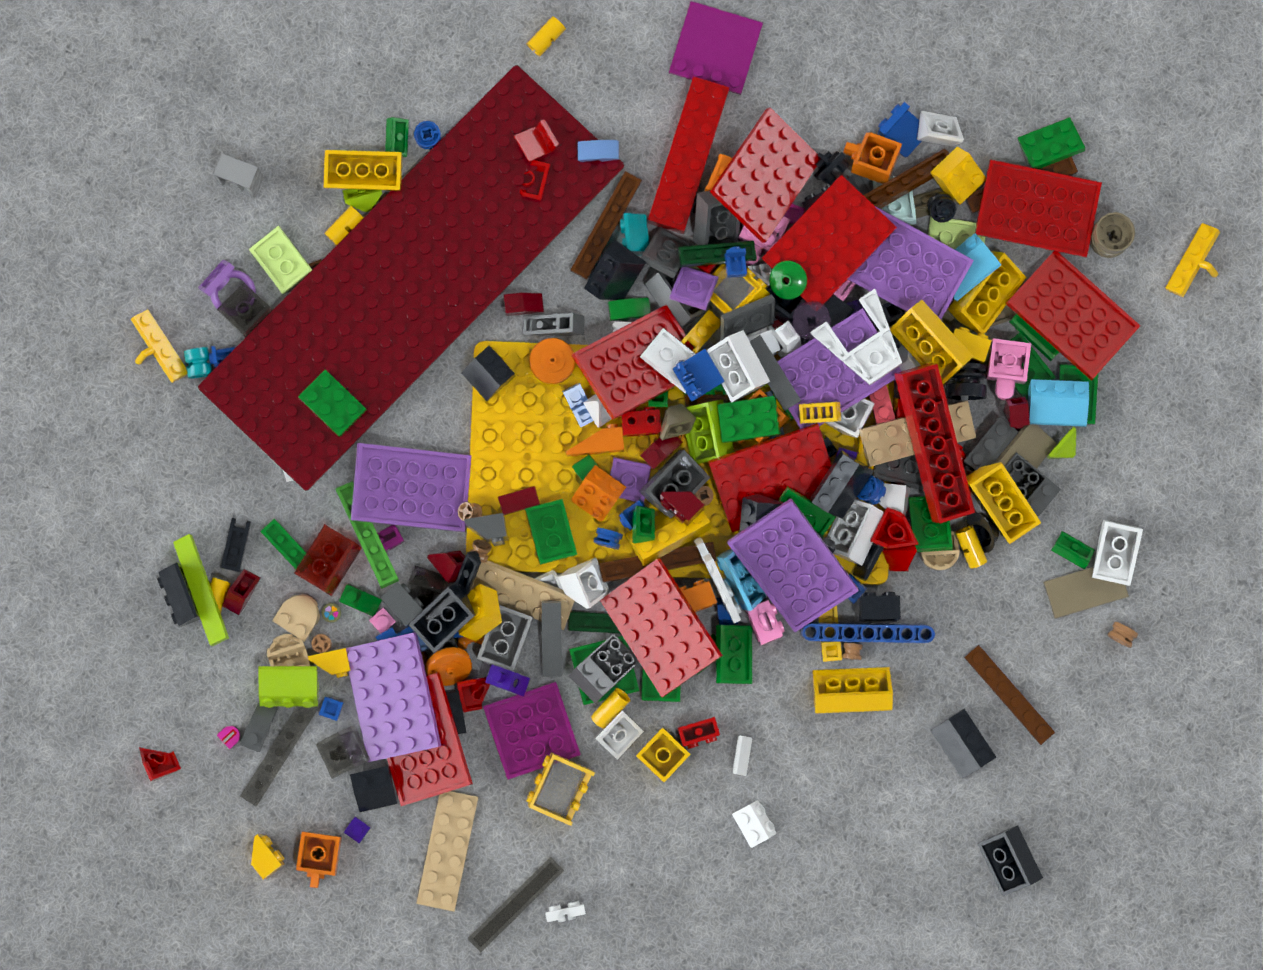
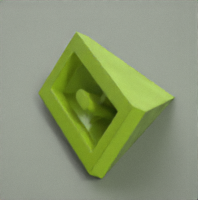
M342 190L345 203L363 212L371 211L382 195V190Z
M1074 426L1047 455L1048 459L1074 458L1076 455V428Z

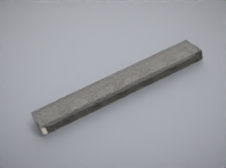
M297 706L240 797L254 806H258L318 711V707L306 708Z
M550 857L468 940L482 952L564 870Z

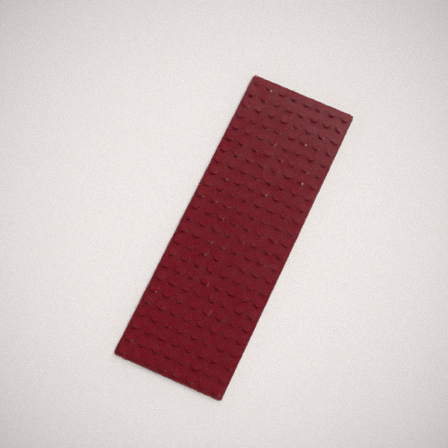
M518 65L513 66L401 180L400 191L391 190L198 385V389L303 490L308 491L624 168V163L620 159L603 162L600 160L578 161V142L598 139ZM541 120H545L559 145L555 151L535 159L536 161L550 164L543 197L539 201L523 197L520 194V189L527 190L526 193L538 195L544 173L536 171L537 166L530 165L531 161L528 162L514 135L536 127ZM530 170L534 173L535 182L532 186L525 187L522 184L529 183L533 179L530 174L524 175L525 172ZM324 370L331 374L367 409L341 437L334 433L298 398Z

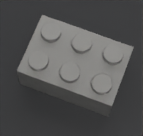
M222 153L213 174L221 186L256 198L264 178L259 167L256 166L257 164L250 160L243 162L232 153H228V155Z
M499 605L502 623L485 635L477 660L514 672L533 617Z

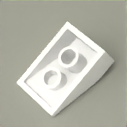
M1103 520L1092 578L1130 586L1143 529Z

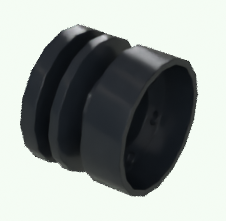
M969 361L950 378L955 380V383L946 385V398L961 400V396H968V400L986 399L987 385L978 383V381L986 379L987 375L978 372L987 371V365Z

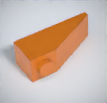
M618 424L606 425L607 428L599 430L567 450V457L624 452L622 427H618Z

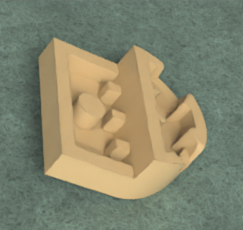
M951 531L952 550L920 552L921 560L927 567L934 570H946L955 564L960 553L958 539L955 534L956 531Z
M306 594L291 596L282 604L272 621L305 642L315 625L319 622L318 603Z
M283 634L276 637L270 648L267 649L270 666H311L303 641L292 634Z

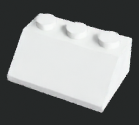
M744 330L726 337L707 350L725 381L722 385L731 403L770 382Z
M855 499L843 519L836 516L827 538L835 541V551L833 554L862 566L872 545L870 540L884 512L871 504Z

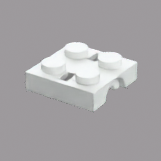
M575 901L568 903V907L561 908L560 905L551 906L545 914L547 922L556 920L564 922L566 921L565 914L568 915V920L576 919V916L586 914L584 904Z

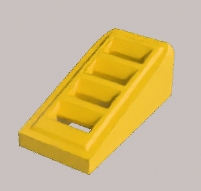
M840 402L799 404L800 424L841 421ZM830 406H833V418H831ZM814 407H817L818 419H815ZM822 407H825L826 418H823ZM806 408H810V419H807Z

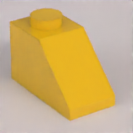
M346 648L308 656L309 661L329 674L336 675L337 678L348 676L347 672L351 671Z

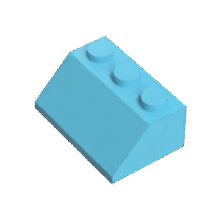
M976 233L954 249L974 260L953 297L956 301L1001 266V263Z
M1031 379L1028 388L1030 424L1087 426L1089 382Z

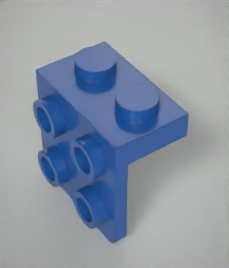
M904 102L901 106L897 104L891 111L893 115L889 119L885 118L879 124L878 135L901 143L900 154L906 158L922 141L917 140L919 119L908 111L910 106Z

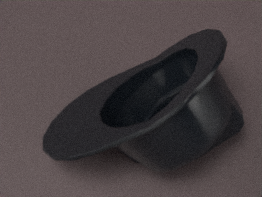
M975 512L967 515V526L974 527L984 553H989L993 550L995 542L999 537L998 527L991 519L985 518L980 513Z

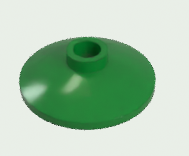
M783 261L772 269L769 282L771 289L777 296L783 299H794L804 292L807 286V275L803 267L798 263ZM785 277L789 278V284L784 283Z

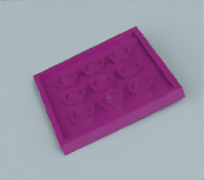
M691 1L669 74L692 80L693 76L730 87L729 92L741 95L763 23Z
M556 682L527 691L524 697L515 695L483 706L507 780L544 768L542 766L546 755L550 756L551 752L565 759L581 755Z

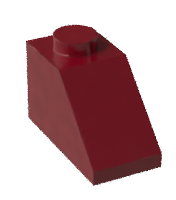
M521 292L504 294L506 316L544 312L542 293Z
M678 436L665 440L659 437L640 456L652 469H656L683 441Z
M243 569L228 590L222 607L240 615L261 577Z

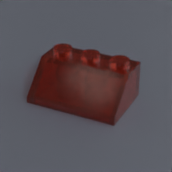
M324 524L294 574L332 597L362 547Z

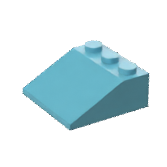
M727 550L717 557L718 567L721 571H724L725 579L730 588H732L738 605L741 606L742 610L751 611L766 597V594L733 550Z

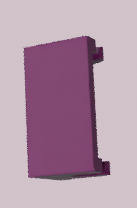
M391 525L377 533L386 552L405 542L396 525Z

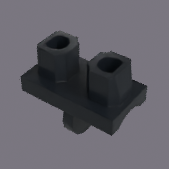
M829 151L825 155L818 153L817 156L820 160L815 165L820 169L813 176L817 180H822L827 185L832 184L836 177L831 171L836 168L842 173L849 167L844 159L846 157L845 154L838 151L833 155Z

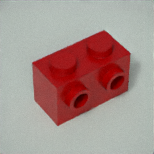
M644 407V411H636V408L621 415L623 437L661 434L660 409Z
M715 717L677 728L682 746H687V749L699 746L698 742L704 740L706 744L717 741V736H720Z

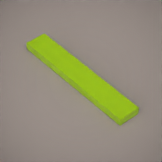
M188 534L174 541L173 544L210 646H215L229 639L193 536Z

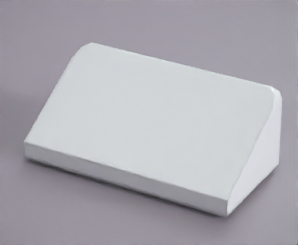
M738 736L733 774L747 775L752 743L751 737Z

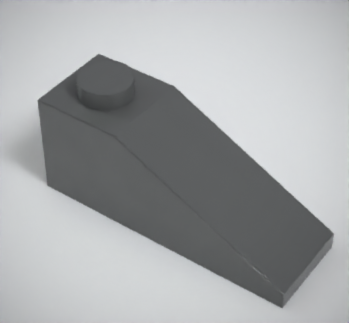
M576 313L523 316V335H584V316Z
M258 703L241 740V746L256 752L261 751L279 706L267 708L260 706V703Z

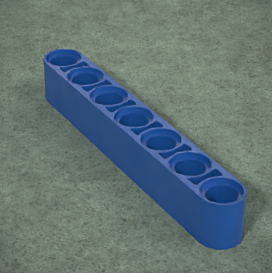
M810 622L800 630L802 637L808 641L929 643L935 637L933 628L925 624ZM808 627H814L815 633L811 637H807L805 634ZM828 627H833L834 634L831 637H826L824 633ZM851 627L853 629L852 636L845 637L844 630ZM871 628L872 635L865 638L863 636L864 629ZM885 628L891 629V635L888 638L882 636ZM905 628L910 630L908 638H903L901 635ZM927 628L929 636L923 639L920 635L921 631Z

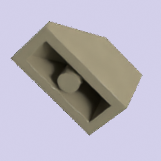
M683 404L668 407L662 420L660 438L665 440L690 433L696 417Z

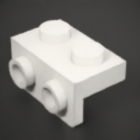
M758 800L732 814L751 848L776 834L774 824L768 819L765 808Z

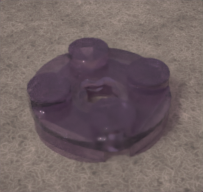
M817 301L802 303L793 313L795 332L807 340L815 338L810 332L823 323L827 322L829 326L831 325L828 309ZM816 317V323L809 325L807 318Z

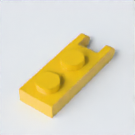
M708 310L681 340V343L690 342L695 347L692 352L696 354L720 327L721 320Z

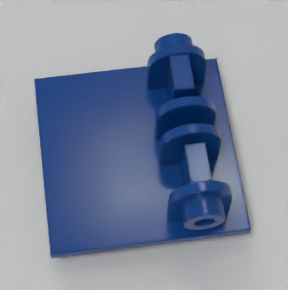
M703 349L684 362L680 361L676 364V367L672 368L691 401L696 400L725 382L706 349Z

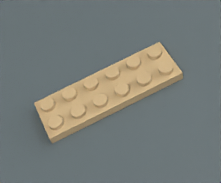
M968 400L949 404L948 407L957 443L976 438ZM905 417L859 429L868 467L915 455Z
M490 561L481 563L471 587L472 590L477 585L482 584L497 591L499 605L531 616L533 619L541 622L542 601H561L562 630L565 629L575 602L565 595L564 591L560 588Z
M452 791L439 795L416 904L455 912L478 797Z

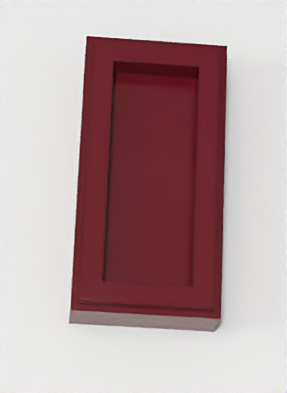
M535 486L498 497L504 516L540 505Z

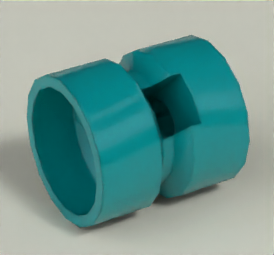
M207 347L184 351L185 362L189 364L186 367L189 379L207 377L212 372L211 364L208 363L209 349Z

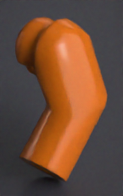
M485 636L477 641L466 637H459L457 646L464 650L472 642L482 645Z

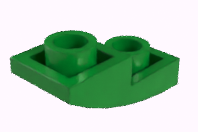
M649 298L622 299L608 302L610 321H628L631 318H641L651 313Z

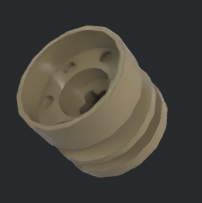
M1113 212L1104 215L1093 226L1090 240L1091 248L1101 257H1117L1133 242L1135 237L1134 224L1130 218L1122 213ZM1109 233L1112 234L1111 241L1109 240Z

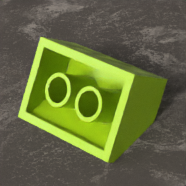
M723 400L686 407L696 417L690 433L686 434L690 457L697 464L705 463L734 452L732 442L722 443L718 404H724Z
M317 666L258 667L260 706L267 708L274 706H284L286 708L293 706H303L306 708L318 706L319 681Z

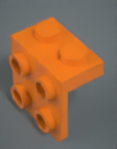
M595 465L571 500L598 521H603L626 489V486Z

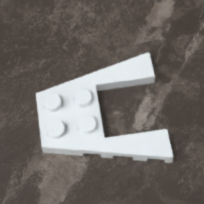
M875 289L860 298L859 302L880 332L849 353L827 322L810 332L812 336L869 385H872L902 364Z
M702 538L695 539L694 542L734 623L740 621L739 614L742 612L726 580L723 581Z

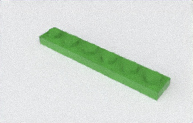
M352 481L335 490L382 589L398 582L399 579L373 523L351 520L354 488Z

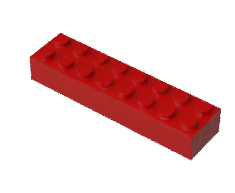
M693 76L649 214L648 224L680 234L685 233L730 87Z
M927 363L894 373L932 522L943 523L975 513L938 364Z

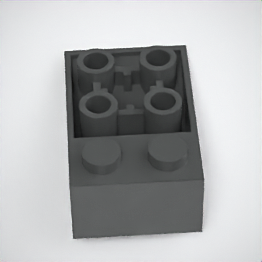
M1017 452L1005 466L1037 517H1039L1061 489Z
M613 633L571 672L569 677L596 704L639 661Z

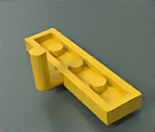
M1204 223L1200 225L1165 287L1166 290L1184 297L1200 267L1206 269L1212 277L1218 276L1214 266L1204 261L1220 234L1217 228Z
M145 310L133 316L131 321L148 346L137 356L135 363L140 365L148 356L153 354L171 383L187 375L185 365L150 311Z

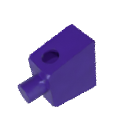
M492 664L485 683L524 697L530 678ZM518 680L517 685L514 687V681Z

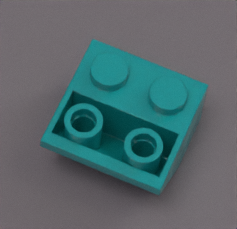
M623 213V219H620L621 234H625V238H622V245L637 256H642L649 245L647 217L645 214Z

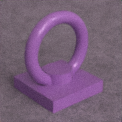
M222 260L198 288L206 295H211L213 305L221 313L230 316L243 314L254 303L256 297L255 285L247 274L233 270L235 268L233 265ZM230 278L242 280L248 288L246 302L237 308L226 307L218 297V291L229 282Z

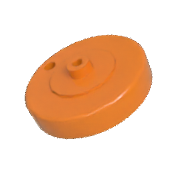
M544 339L537 343L531 351L529 359L531 371L543 383H562L572 375L575 369L576 362L572 357L574 351L568 343L561 339Z
M455 647L445 648L437 651L428 659L425 670L427 676L440 672L443 686H451L463 681L470 674L472 661L469 654L463 649Z

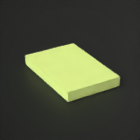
M930 216L928 235L952 249H956L967 238L975 234L977 223L955 219L942 223L935 221ZM978 236L985 244V237Z
M277 226L249 249L282 294L288 292L313 270L280 226Z

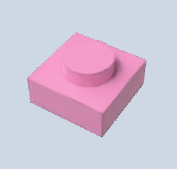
M384 608L379 610L369 620L380 633L388 630L396 622Z

